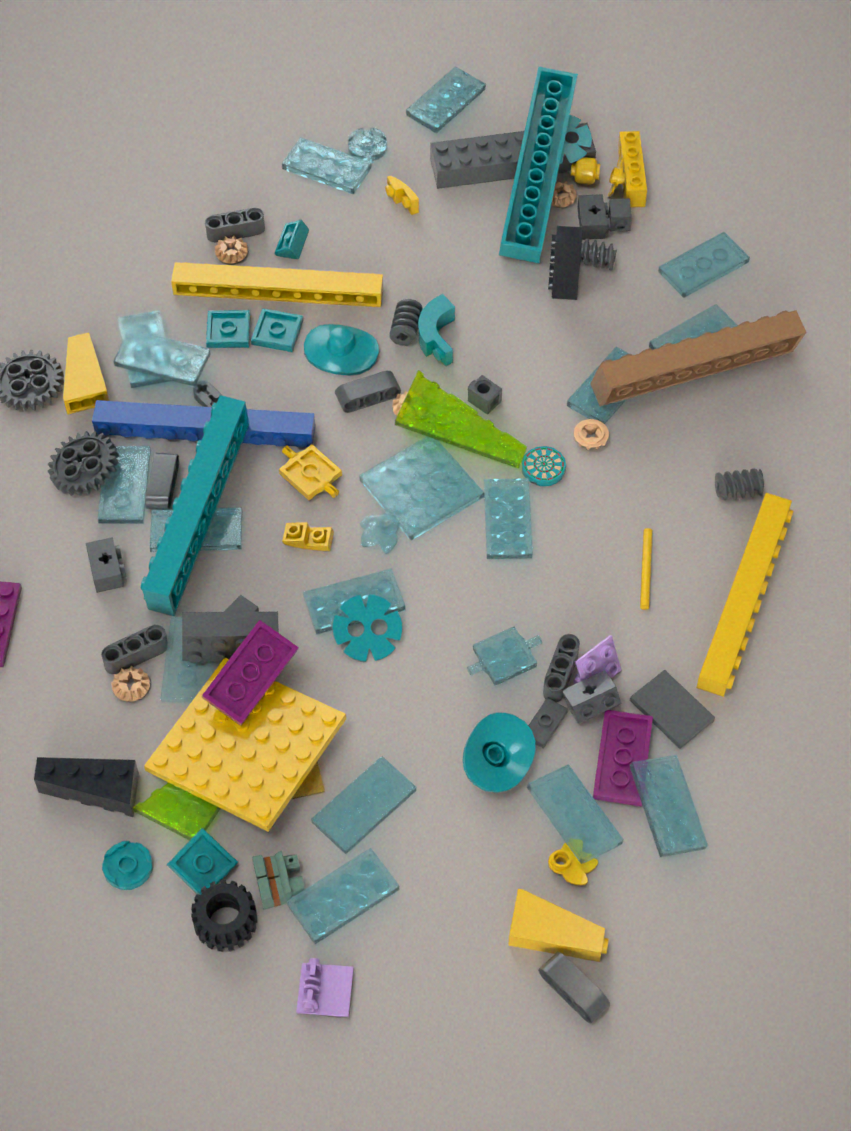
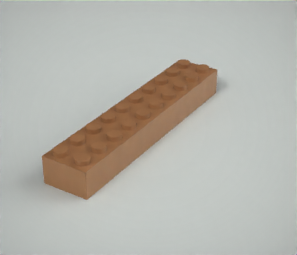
M786 310L778 313L776 316L761 317L755 322L745 321L737 327H724L718 332H706L693 339L688 337L679 343H666L654 350L648 348L636 355L627 354L618 360H605L600 364L590 384L599 406H604L791 353L806 334V330L797 310L790 312Z

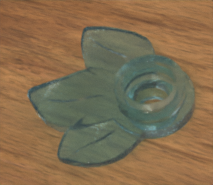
M385 513L381 516L370 515L360 522V526L365 530L361 536L362 547L379 544L385 554L394 548L398 541L396 531L399 528V520L396 515L392 513ZM386 521H391L390 525L384 526V523Z

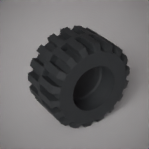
M220 880L221 884L216 885L214 881L210 883V888L207 889L204 886L201 889V895L196 894L194 898L195 903H192L191 906L196 935L199 936V940L203 944L206 942L208 948L213 949L216 946L217 951L223 952L224 948H228V951H233V946L238 945L239 948L244 946L243 941L247 940L249 942L252 938L251 932L255 933L258 920L255 902L250 891L247 892L246 887L242 884L238 887L235 881L231 880L230 884H227L226 880ZM230 907L239 912L237 917L227 924H217L210 920L213 913L220 908Z

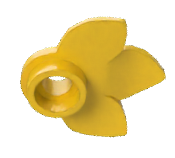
M623 158L618 159L617 168L614 167L611 172L609 183H612V186L607 195L608 197H611L618 184H622L626 173L623 172Z
M571 840L564 843L561 849L554 851L549 856L548 865L554 873L562 874L567 882L574 885H586L588 883L586 874L596 868L598 860L582 852L583 844L581 840ZM561 861L564 865L557 864V862Z

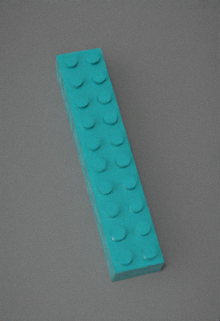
M538 66L499 250L500 256L535 263L540 262L578 74Z
M220 395L217 403L214 402L212 405L210 421H206L203 429L204 436L196 445V456L189 462L188 476L183 478L181 482V493L179 498L176 497L173 502V513L171 517L166 519L165 533L163 537L160 536L158 539L157 553L155 557H151L149 573L147 577H143L140 588L143 591L148 610L170 616H175L249 427L245 401Z

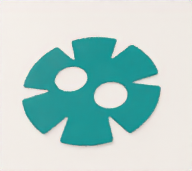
M573 115L569 116L566 133H577L579 140L576 143H568L564 140L560 164L563 163L564 154L570 163L580 160L587 152L579 146L591 147L592 135L588 126L585 125L575 129L581 122V119Z
M369 594L367 606L365 607L361 596L357 595L348 599L340 606V609L349 618L335 615L333 635L337 645L351 640L344 650L346 655L365 662L370 648L374 660L377 661L385 658L395 650V646L386 638L401 639L402 621L398 611L384 615L391 606L388 600ZM376 619H382L387 623V631L382 635H377L371 630V624ZM360 621L364 626L363 634L358 637L350 635L348 632L349 623Z

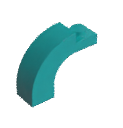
M441 294L427 303L421 311L418 321V339L420 348L426 357L433 354L438 361L448 366L453 363V349L438 332L444 326L455 321V306L444 294Z

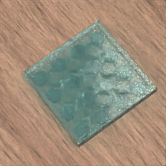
M433 434L428 435L359 475L361 483L410 540L415 539L484 498V491Z

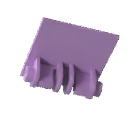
M609 635L575 661L579 674L575 675L573 682L577 684L604 670L612 678L621 671L612 635Z
M310 958L308 963H302L296 1013L349 1017L354 967L320 964V960L317 958Z

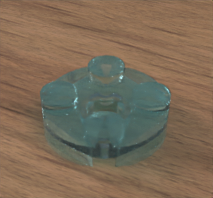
M370 127V130L359 128L353 131L348 138L349 154L355 159L363 161L364 164H372L375 160L383 157L388 150L386 135L377 128Z

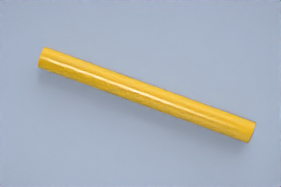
M650 528L643 530L640 609L648 610L650 603L653 531Z

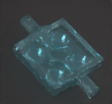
M514 626L473 644V651L478 657L479 662L467 666L468 673L472 676L480 671H484L496 686L536 668L537 661L531 653V648L542 644V639L537 635L525 640Z

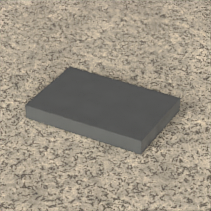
M663 670L630 696V701L644 715L653 716L652 723L679 749L715 720V716L666 670Z

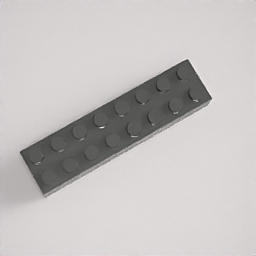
M588 123L578 124V126L575 129L585 125L588 126ZM524 131L430 143V161L437 189L514 179ZM568 132L565 135V140L568 143H576L579 140V136L575 132ZM593 139L591 147L579 146L587 152L584 157L596 158ZM565 154L563 163L559 164L558 173L571 172L572 163L568 161Z

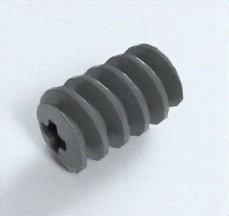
M586 238L585 242L582 243L580 262L584 259V264L588 265L592 260L593 267H596L600 262L601 268H605L608 263L609 270H612L617 249L614 250L613 243L607 249L605 242H602L600 247H598L597 240H594L592 245H589V238Z
M413 299L400 300L395 308L389 336L398 345L407 346L417 336L419 316L423 307L420 302Z
M752 468L750 472L743 469L741 474L737 470L733 471L732 474L726 471L724 475L718 472L715 474L716 494L718 497L722 494L724 500H727L729 493H731L733 499H736L737 492L740 493L742 498H745L746 491L749 492L750 497H754V492L757 490L759 496H762L764 490L763 473L761 469L757 471L755 468Z

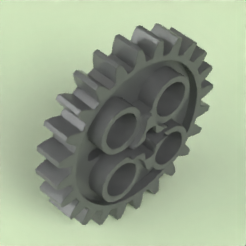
M22 350L21 356L13 353V359L6 357L7 363H0L1 403L6 402L8 408L14 405L15 410L22 406L24 411H27L30 406L33 410H36V405L44 408L45 401L51 404V397L58 398L57 392H62L61 385H64L63 370L55 357L50 358L49 353L43 356L42 351L34 354L33 350H30L29 354H25L24 350Z
M86 431L82 437L77 433L75 439L69 436L68 443L62 441L63 447L55 448L57 455L50 456L53 460L48 463L51 468L47 470L50 480L58 490L61 489L63 494L68 492L70 496H73L75 492L81 496L83 491L90 494L91 488L98 491L99 484L105 486L104 480L106 478L112 479L110 472L117 471L114 466L119 464L117 460L119 454L116 451V446L109 437H105L103 433L98 435L96 431L91 436Z

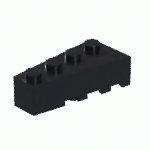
M557 226L556 235L552 234L551 247L555 249H551L550 262L554 263H550L549 276L553 277H549L548 290H552V299L577 300L583 227Z
M37 757L34 781L39 793L65 800L73 799L80 801L84 805L90 806L92 804L103 807L107 811L114 812L115 810L125 813L126 816L134 817L139 775L135 760Z

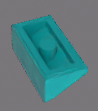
M302 220L285 223L274 253L276 256L291 259L300 258L309 233V228Z

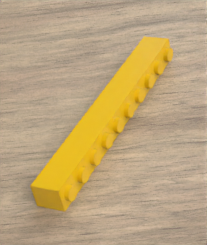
M175 262L171 279L173 295L368 307H381L383 296V274Z
M769 493L765 494L702 666L696 688L724 697L726 689H732L735 676L732 675L733 669H739L742 657L738 656L739 652L746 649L749 638L745 637L747 631L752 632L756 620L752 618L753 613L758 614L762 603V600H759L760 594L765 595L769 583L765 581L766 576L771 577L775 566L774 563H771L772 559H777L780 553L781 546L778 545L779 540L784 541L788 528L784 527L785 523H790L794 510H790L792 500Z

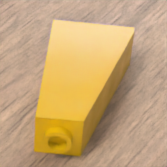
M89 332L68 337L63 393L67 415L95 408L96 400L109 401Z
M518 888L509 934V946L552 954L560 952L564 956L600 962L601 953H607L609 938H604L605 928Z

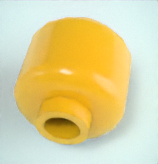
M583 157L576 161V164L572 163L571 176H575L576 183L592 185L595 183V180H599L600 164H597L595 158Z

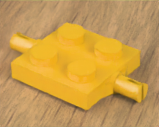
M313 444L297 453L288 445L282 449V453L289 460L279 468V474L305 498L310 500L324 490L332 498L339 494V490L332 483L342 476V470Z

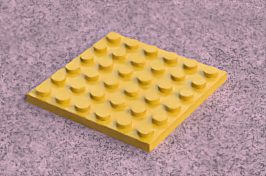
M225 658L145 763L144 768L145 771L269 832L346 721V714L274 681L240 726L202 698V694L229 659Z

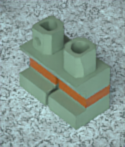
M279 851L274 856L264 858L262 855L252 856L263 910L293 902L292 896L305 892L302 876L288 879L287 873L300 871L297 854L283 856L282 851Z

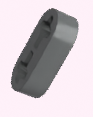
M199 381L193 386L194 398L203 407H212V401L217 403L219 396L222 395L207 381Z

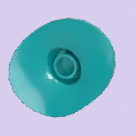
M324 324L315 327L307 334L304 341V355L309 363L325 372L346 376L359 375L370 370L376 363L379 356V345L371 334L363 330L345 325Z
M493 713L481 719L469 735L463 751V768L468 779L478 788L494 793L508 791L518 785L527 774L534 759L536 741L532 729L525 721L509 713Z

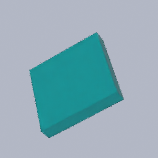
M262 308L251 338V345L293 352L303 323V315Z
M208 310L206 348H249L250 310Z
M201 828L167 863V866L196 894L201 895V889L204 886L208 889L210 888V883L214 881L216 885L219 884L220 880L238 864V861Z

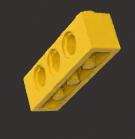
M619 131L618 156L624 159L622 167L623 172L626 173L622 183L624 199H630L631 208L645 207L647 185L640 132Z

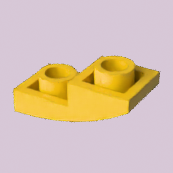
M391 175L387 176L385 190L388 197H392L395 204L402 202L403 207L407 208L411 215L419 213V198L412 189L401 180Z
M308 522L286 523L282 542L285 545L296 548L330 551L334 531L332 527H310Z

